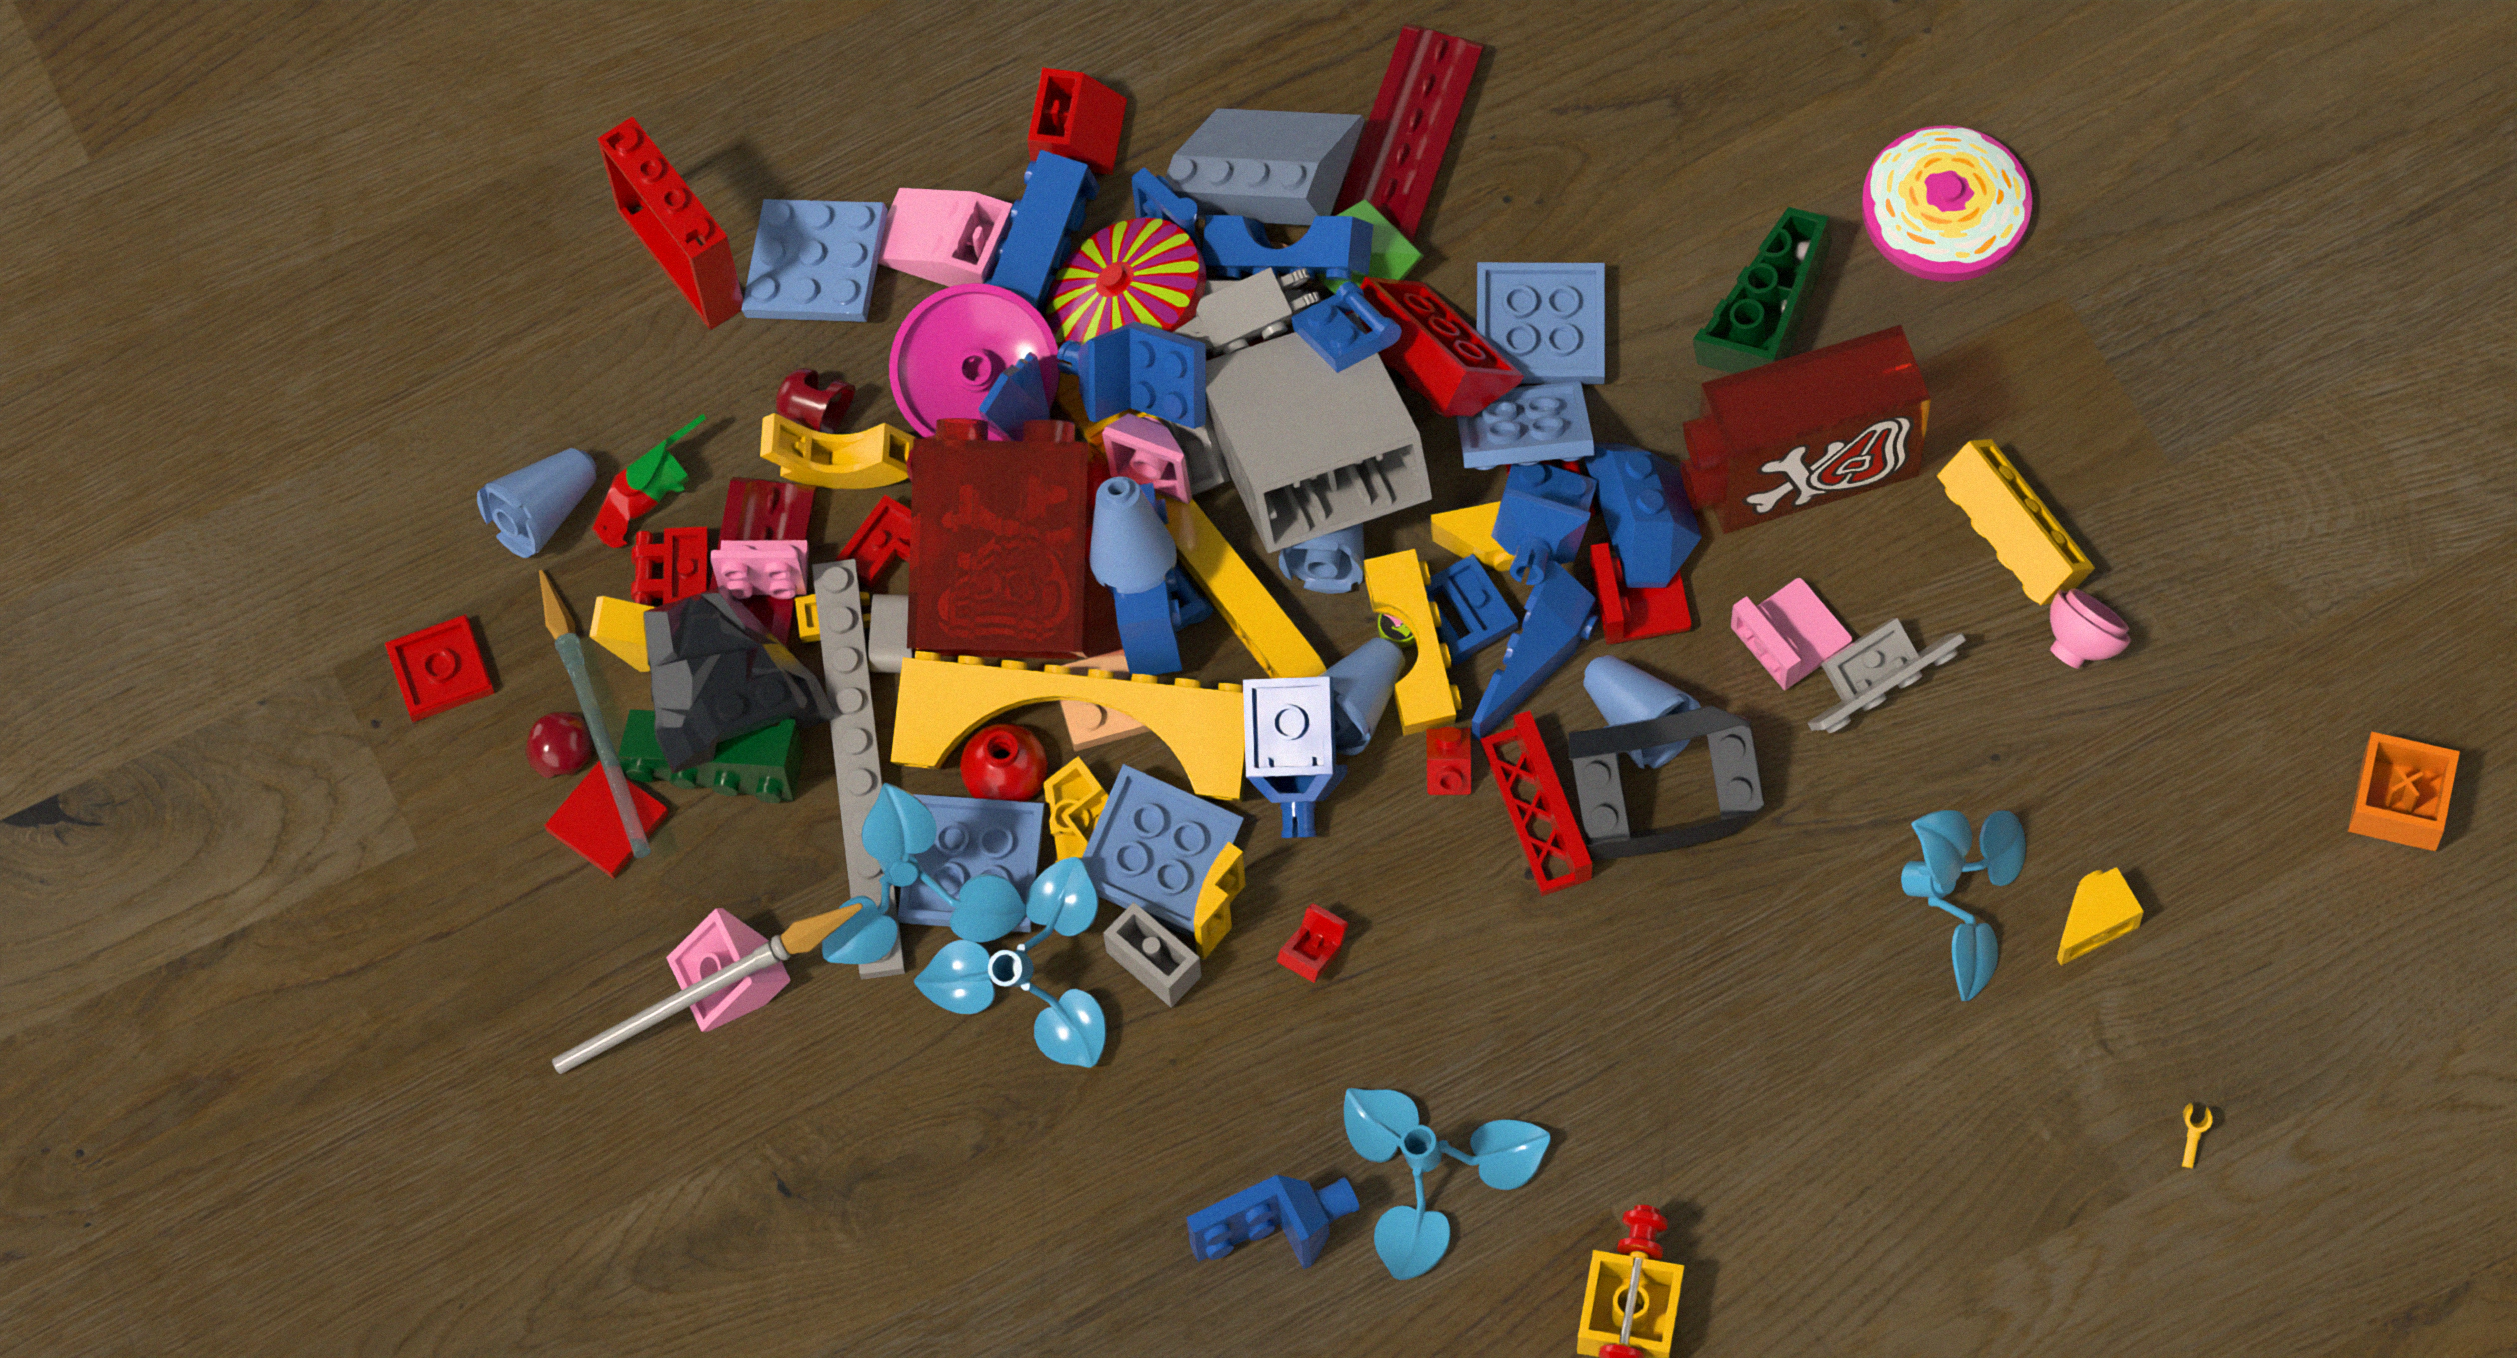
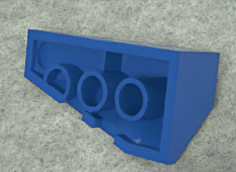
M1031 351L1025 355L1024 359L1021 357L1015 366L1012 364L1000 374L978 408L986 429L1028 455L1032 447L1039 451L1052 432V428L1047 426L1051 419L1038 357Z
M1548 560L1543 581L1535 584L1524 606L1527 612L1522 624L1523 632L1522 634L1512 632L1506 645L1508 648L1503 659V665H1506L1505 671L1499 668L1496 669L1472 719V738L1477 741H1481L1482 738L1491 732L1577 651L1583 638L1590 640L1597 628L1600 617L1595 615L1596 598L1556 561Z

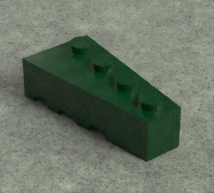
M1788 207L1758 248V255L1749 267H1744L1736 278L1737 284L1725 300L1721 299L1713 310V317L1704 329L1700 328L1693 338L1698 365L1778 385L1832 244L1829 216Z
M629 710L618 759L623 774H627L631 779L640 782H651L653 779L664 780L682 789H693L695 786L712 788L713 791L724 796H736L738 793L754 795L757 799L767 803H779L780 800L793 802L805 755L795 719L780 721L779 727L766 726L719 742L716 745L713 761L673 774L655 739V711Z

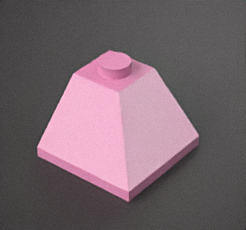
M1129 413L1105 427L1102 435L1111 477H1128L1133 479L1138 485L1153 483L1155 493L1186 504L1190 503L1192 494L1185 455L1167 427L1154 418H1140Z
M716 908L666 958L681 990L753 953V950L769 940L725 909ZM780 959V962L753 972L691 1005L690 1008L701 1031L708 1032L765 1006L791 980Z

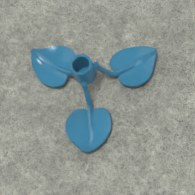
M884 783L874 806L864 821L861 833L864 848L869 855L877 859L884 873L879 879L882 886L881 902L877 907L870 897L861 895L843 903L838 909L857 903H862L863 908L822 941V955L828 962L844 964H867L885 956L892 949L897 937L896 922L891 916L885 914L889 908L890 886H909L916 878L923 880L947 904L956 908L950 917V927L960 938L970 942H988L1006 935L1024 918L1026 906L1009 880L991 873L980 874L969 879L962 886L959 899L952 897L926 873L922 866H919L914 855L927 851L934 843L937 827L933 815L911 793L897 786Z
M1954 810L1935 811L1911 823L1921 842L1925 861H1909L1904 866L1901 876L1902 888L1908 896L1928 897L1929 906L1940 907L1965 921L1966 924H1959L1955 928L1952 938V960L1961 1001L1971 1000L1993 976L1998 962L1997 939L1989 924L1979 923L1976 925V918L1973 915L1944 901L1942 898L1954 890L1956 880L1960 877L1961 872L1987 868L1991 883L1997 886L2010 884L2016 879L2024 864L2026 842L2019 818L2010 811L1998 810L1985 819L1979 838L1980 850L1984 859L1972 863H1966L1964 857L1972 845V831L1967 818L1961 812Z
M1078 857L1063 859L1046 869L1033 882L1026 898V914L1032 922L1046 925V927L1026 943L1019 944L1016 951L1002 950L991 957L986 948L977 942L967 940L951 942L943 947L929 965L915 978V985L935 1004L959 1014H975L989 1007L995 999L993 982L1000 986L1022 987L1023 990L1033 993L1051 1005V1007L1040 1012L1034 1025V1037L1040 1050L1050 1059L1062 1064L1079 1065L1087 1068L1094 1067L1102 1056L1107 1036L1106 1020L1100 1004L1093 996L1080 989L1068 990L1058 1001L1053 995L1032 984L1030 979L1033 975L1034 966L1032 960L1027 955L1030 949L1048 938L1054 929L1061 935L1075 936L1087 930L1094 922L1098 912L1099 901L1096 888L1084 862Z
M1348 1088L1344 1102V1122L1348 1138L1355 1151L1369 1161L1382 1163L1390 1160L1397 1152L1398 1147H1400L1408 1165L1413 1169L1412 1173L1415 1180L1417 1198L1416 1210L1404 1205L1388 1210L1377 1222L1374 1233L1377 1253L1392 1277L1398 1280H1407L1420 1276L1432 1269L1442 1259L1448 1249L1451 1238L1448 1220L1440 1212H1425L1426 1201L1423 1183L1424 1172H1429L1439 1165L1442 1153H1446L1471 1166L1479 1164V1175L1485 1184L1499 1190H1511L1523 1186L1535 1175L1551 1143L1550 1134L1534 1124L1523 1121H1492L1479 1127L1472 1134L1470 1144L1476 1156H1469L1451 1147L1446 1140L1438 1142L1434 1132L1429 1127L1419 1125L1418 1109L1414 1102L1406 1095L1392 1090Z

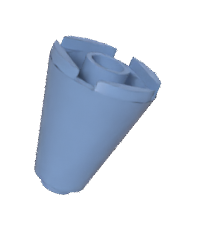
M569 448L486 483L477 492V504L486 524L493 520L501 530L496 535L497 539L512 553L522 558H528L532 554L540 552L596 482L595 471L597 467L587 452Z
M1113 477L1103 482L1096 493L1089 562L1091 571L1098 583L1104 587V583L1116 587L1117 592L1123 594L1142 593L1159 586L1165 580L1164 575L1171 566L1174 568L1177 562L1176 545L1173 537L1139 485L1128 477Z
M1363 522L1281 549L1279 568L1285 577L1291 581L1293 575L1304 580V588L1311 591L1327 594L1350 591L1352 584L1357 581L1360 584L1364 576Z
M1372 638L1317 676L1333 677L1335 744L1340 746L1336 751L1337 753L1357 755L1367 747L1394 691V686L1405 667L1403 651L1391 639Z
M1614 655L1595 658L1585 670L1584 688L1609 725L1657 718L1701 708L1699 702L1691 695ZM1690 739L1627 751V754L1639 768L1644 769V765L1648 764L1654 769L1675 758L1687 746Z

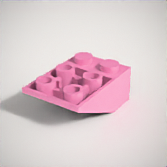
M899 188L887 214L878 264L948 287L970 283L984 284L987 277H993L998 262H995V253L998 244L1002 238H1008L1012 223H1010L1009 218L1013 204L972 191Z

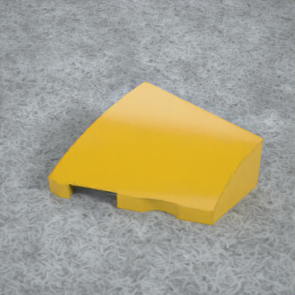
M1077 756L1043 783L1046 801L1050 806V830L1055 839L1058 858L1055 862L1070 857L1082 858L1109 797L1090 769Z

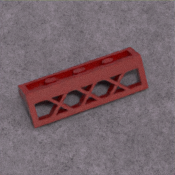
M1531 711L1514 715L1513 728L1482 738L1481 746L1540 894L1545 896L1592 880V861ZM1517 741L1522 754L1514 767L1498 760L1494 748ZM1525 763L1529 770V773L1522 770ZM1503 772L1511 775L1508 782ZM1517 778L1535 785L1537 793L1531 805L1513 798L1511 790ZM1540 800L1544 810L1537 808ZM1519 810L1526 813L1523 820L1521 818ZM1532 816L1550 823L1552 832L1546 843L1528 835L1526 828ZM1555 839L1557 840L1560 849L1552 846ZM1534 848L1542 851L1539 858L1537 857ZM1549 854L1565 861L1570 874L1547 881L1542 870L1547 855Z

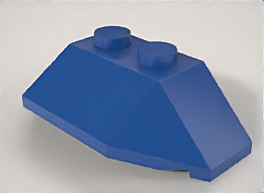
M1593 442L1594 455L1584 456L1590 477L1597 480L1595 492L1616 556L1620 561L1626 587L1665 588L1702 538L1679 468L1649 451L1624 443Z

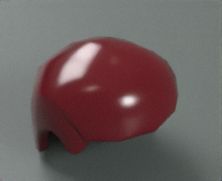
M552 712L539 718L530 729L525 754L530 767L545 778L550 779L554 775L562 774L573 776L590 761L595 740L590 725L582 717L571 712Z

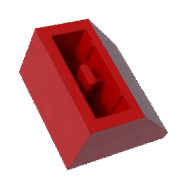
M1042 67L1027 139L1030 162L1032 160L1036 161L1040 150H1044L1087 164L1093 173L1113 175L1127 107V98L1083 72Z

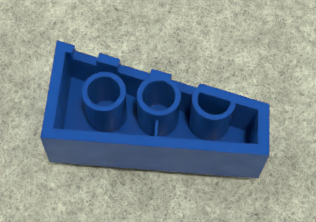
M1040 150L1037 160H1032L1027 167L1024 177V184L1027 187L1022 200L1017 199L1013 204L1009 218L1012 227L1008 238H1002L998 244L995 253V262H998L994 275L992 278L987 277L984 284L998 286L1019 295L1029 302L1043 317L1049 290L1056 278L1052 274L1055 268L1060 269L1070 256L1071 238L1069 236L1072 230L1081 231L1087 218V214L1084 213L1086 198L1095 200L1100 186L1087 164Z
M1153 483L1139 485L1164 525L1169 524L1165 498L1157 500ZM1172 566L1164 575L1165 580L1159 586L1145 592L1123 594L1118 593L1116 587H1113L1117 624L1130 678L1132 674L1157 675L1182 670L1176 626L1182 625L1178 599L1172 600L1171 592L1178 591L1175 570Z

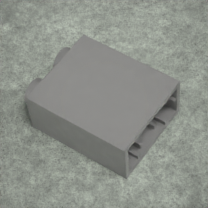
M1356 313L1346 315L1359 330L1367 334ZM1294 332L1206 361V408L1227 469L1267 553L1281 550L1432 499L1420 434L1378 353L1337 373Z

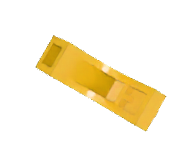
M773 413L763 418L760 457L780 465V476L798 483L831 489L875 488L894 484L909 478L906 462L910 450L915 445L916 437L886 423L854 434L821 433Z

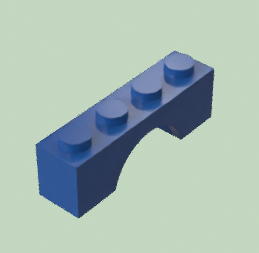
M1206 215L1202 256L1205 267L1217 271L1216 277L1221 279L1241 280L1242 273H1253L1255 275L1271 267L1276 279H1278V274H1290L1299 269L1306 268L1310 276L1307 281H1314L1315 274H1326V279L1347 282L1351 281L1352 275L1369 274L1374 224L1353 216H1315L1309 230L1298 242L1287 248L1275 249L1267 237L1264 224L1239 215Z

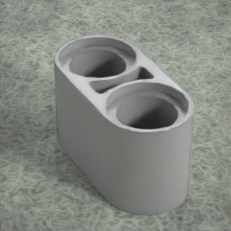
M873 595L869 636L870 672L901 673L903 657L915 658L919 620L917 595Z

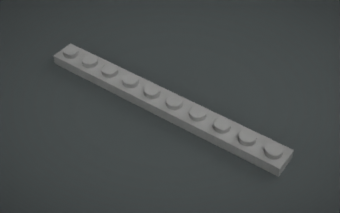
M855 559L813 564L812 569L827 699L835 713L834 719L830 720L850 897L854 898L861 895L870 897L878 907L881 902L882 889L879 879L884 873L877 859L869 855L864 848L861 837L864 821L874 806L883 784L857 565ZM894 885L890 886L889 908L885 914L891 916L896 922V941L892 949L881 959L867 964H858L861 980L905 974Z

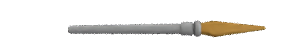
M853 904L793 922L782 935L774 936L771 941L753 950V953L552 1059L554 1068L559 1074H562L761 968L765 969L780 962V959L788 960L791 954L811 951L863 908V904Z

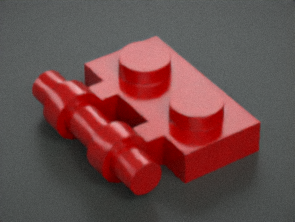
M707 526L664 528V544H653V533L649 531L637 532L636 546L631 550V563L635 565V581L631 583V599L635 600L637 604L652 607V601L656 598H663V605L708 591L709 531ZM656 563H664L663 579H652V566Z

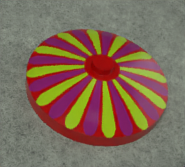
M1129 219L1108 226L1095 233L1078 246L1066 259L1057 272L1056 278L1049 290L1046 319L1056 343L1061 347L1066 341L1074 340L1084 345L1091 338L1134 321L1167 332H1174L1193 319L1199 301L1203 298L1206 286V267L1203 256L1196 244L1183 229L1162 219Z

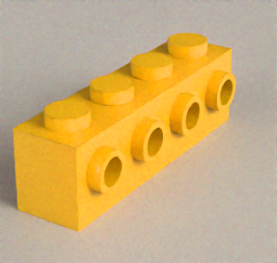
M1992 439L1969 441L1937 475L1946 487L1945 492L1955 504L1963 508L1971 518V525L1979 535L1987 538L1997 551L1998 560L2015 573L2023 583L2022 588L2025 594L2034 602L2039 603V605L2051 604L2059 590L2069 592L2072 588L2076 589L2095 569L2093 564Z

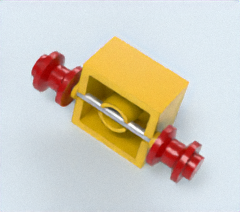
M1636 1205L1633 1210L1623 1213L1622 1223L1629 1227L1630 1231L1628 1238L1618 1241L1617 1250L1622 1255L1593 1250L1578 1333V1354L1599 1358H1670L1683 1282L1684 1265L1656 1261L1662 1258L1664 1250L1662 1246L1656 1243L1657 1233L1666 1231L1668 1227V1220L1660 1215L1661 1211L1658 1208L1649 1205Z

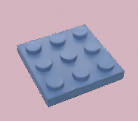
M764 199L741 309L745 317L867 322L888 213L883 202Z
M1477 262V332L1524 375L1520 384H1555L1581 381V384H1604L1605 263Z
M1581 381L1516 387L1473 417L1456 415L1464 468L1488 470L1503 464L1517 463L1528 466L1537 464L1542 460L1561 459L1564 461H1575L1583 456L1594 455L1593 437Z
M1123 764L1081 860L1085 864L1099 897L1126 909L1135 902L1159 924L1192 938L1195 933V908L1203 882L1212 864L1228 842L1233 844L1244 818Z
M913 794L929 809L937 827L933 845L923 853L914 854L919 866H922L929 876L952 897L959 899L960 890L969 879L985 873L997 874L1006 878L1014 885L1026 906L1027 894L1038 876L1045 815L1044 803ZM916 878L911 885L901 887L898 910L899 923L950 927V917L956 908L947 904L923 880ZM1027 914L1012 931L1031 932L1032 921L1028 918Z

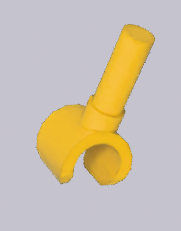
M2189 1103L2183 1111V1118L2189 1129L2182 1167L2193 1169L2201 1133L2210 1128L2212 1115L2209 1108L2206 1107L2204 1120L2200 1123L2191 1122L2190 1116L2193 1111V1105Z

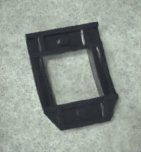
M1713 704L1657 718L1609 725L1600 729L1569 732V760L1573 762L1587 841L1585 846L1591 861L1659 852L1735 834L1766 808L1752 720L1736 713H1728L1714 707ZM1707 735L1721 814L1682 824L1632 832L1618 753Z

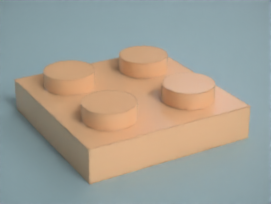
M1124 649L1062 665L1071 668L1070 675L1088 676V669L1114 672V679L1131 681ZM1059 700L1074 752L1151 731L1147 726L1134 718L1114 709L1080 701Z

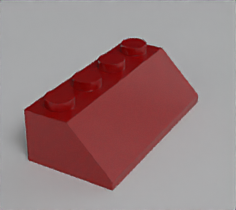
M1365 276L1360 286L1364 292V298L1385 318L1393 319L1401 327V336L1398 341L1378 352L1381 355V361L1385 365L1396 369L1405 377V384L1409 388L1425 396L1431 402L1430 407L1433 411L1447 418H1452L1453 415L1473 417L1521 383L1524 375L1424 282ZM1351 310V311L1347 312L1346 315H1349V314H1352V313H1355V312H1354L1353 310ZM1359 317V319H1360V321H1361L1363 327L1365 328L1366 332L1369 333V332L1373 331V330Z

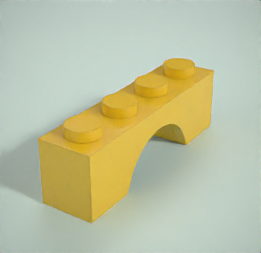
M1415 549L1364 560V578L1373 612L1386 614L1401 621L1411 631L1418 648V658L1414 667L1394 686L1393 695L1403 735L1454 725L1456 711L1462 709L1461 698L1457 685H1449L1445 669L1452 668L1446 642L1438 643L1435 628L1441 627V619L1436 601L1428 603L1425 587L1431 586V580L1426 561L1418 562Z

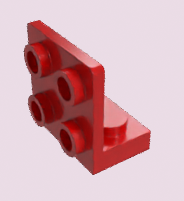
M1608 542L1591 545L1590 570L1606 645L1686 632L1691 629V620L1680 569H1678L1665 588H1627L1619 558H1611Z

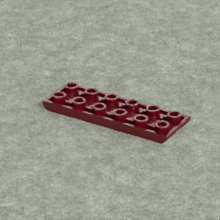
M1409 23L1404 24L1333 216L1366 199L1414 245L1484 53L1485 44L1461 37L1445 35Z
M732 477L729 484L717 550H721V541L807 540L808 542L818 490L817 486ZM714 570L709 590L718 587ZM752 595L746 599H738L788 649L796 609L795 597H798V595L789 599H778L771 595Z

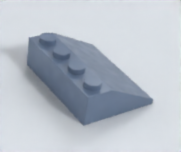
M1217 108L1173 155L1165 179L1172 186L1174 194L1179 199L1190 198L1197 204V219H1206V215H1239L1261 223L1312 225L1315 216H1330L1365 119L1362 115Z

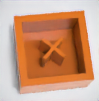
M2371 732L2363 755L2348 832L2436 852L2445 828L2460 751Z

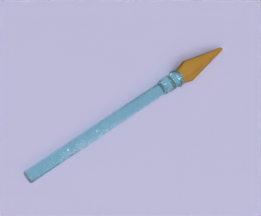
M539 570L546 627L555 638V648L559 652L565 668L568 669L634 856L636 858L646 857L651 853V849L584 666L585 661L580 647V639L575 634V622L544 570Z

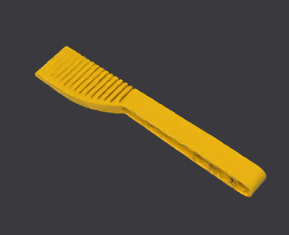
M1060 360V362H1064L1070 365L1072 364L1071 362ZM1060 371V382L1055 401L1061 406L1069 419L1073 421L1075 427L1080 430L1082 436L1087 439L1089 445L1101 452L1106 460L1107 455L1102 433L1107 425L1128 413L1140 418L1151 417L1164 425L1162 418L1132 408L1098 422L1090 421L1079 392V376L1068 375ZM1156 493L1157 500L1165 498L1169 524H1166L1165 527L1174 539L1177 559L1271 679L1317 677L1326 671V667L1318 654L1195 501L1191 499L1190 503L1186 504Z

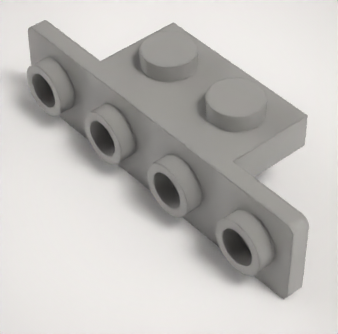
M1891 618L1821 662L1823 669L1842 701L1808 722L1812 731L1826 729L1828 733H1832L1844 727L1851 721L1848 716L1860 707L1866 711L1879 705L1887 699L1884 692L1893 686L1898 685L1899 688L1906 687L1922 677L1920 669L1933 662L1935 666H1938L1958 654L1955 647L1966 641L1962 633L1947 634L1917 653L1898 618Z

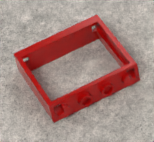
M633 116L597 138L618 213L710 331L742 311L743 297L728 236ZM637 206L643 208L634 215H631L629 212ZM698 237L704 245L700 246L696 238Z

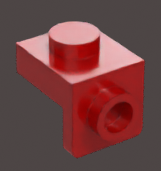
M1442 727L1440 729H1426L1427 793L1429 795L1470 794V728Z
M1312 903L1306 909L1302 925L1280 949L1276 962L1315 983L1340 954L1349 926L1348 923Z

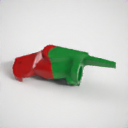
M704 414L672 434L613 477L612 484L591 528L602 544H606L611 548L624 546L627 542L622 538L627 532L629 519L638 518L651 511L669 490L677 493L685 490L684 484L689 481L688 475L667 448L707 419Z

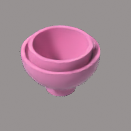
M2074 588L2070 589L2069 592L2059 590L2055 595L2050 607V623L2056 641L2050 650L2066 664L2079 669L2085 659L2096 661L2111 658L2120 654L2131 642V638L2126 633L2129 630L2128 625L2115 612L2094 597Z

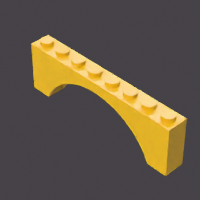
M915 651V658L903 657L891 762L895 765L940 770L948 756L961 741L987 721L1007 711L1039 702L1059 700L1080 701L1101 705L1126 714L1147 726L1161 737L1180 760L1189 776L1194 792L1199 798L1243 802L1246 775L1243 685L1219 683L1218 690L1201 688V681L1176 678L1175 685L1157 684V676L1132 674L1131 681L1114 679V672L1088 669V676L1070 675V667L1059 665H1045L1044 672L1027 670L1028 663L1002 660L1001 667L984 666V658L973 656H958V663L941 661V654L925 651Z

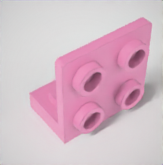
M807 540L721 541V550L711 551V563L718 587L724 585L737 599H746L752 595H771L778 599H789L795 595H807L809 558Z
M1801 578L1795 579L1758 606H1755L1747 596L1733 605L1731 628L1784 691L1820 667L1821 662L1852 643L1850 634Z

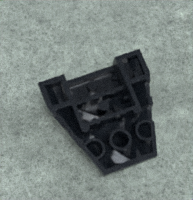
M724 585L644 611L643 624L647 663L650 666L652 681L650 687L651 702L654 701L655 739L673 774L713 761L717 743L786 719H795L798 731L834 719L835 713L817 678Z

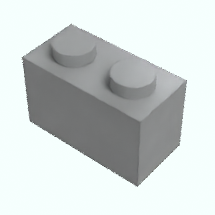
M1135 902L1103 933L1106 952L1171 1008L1202 977L1199 957Z

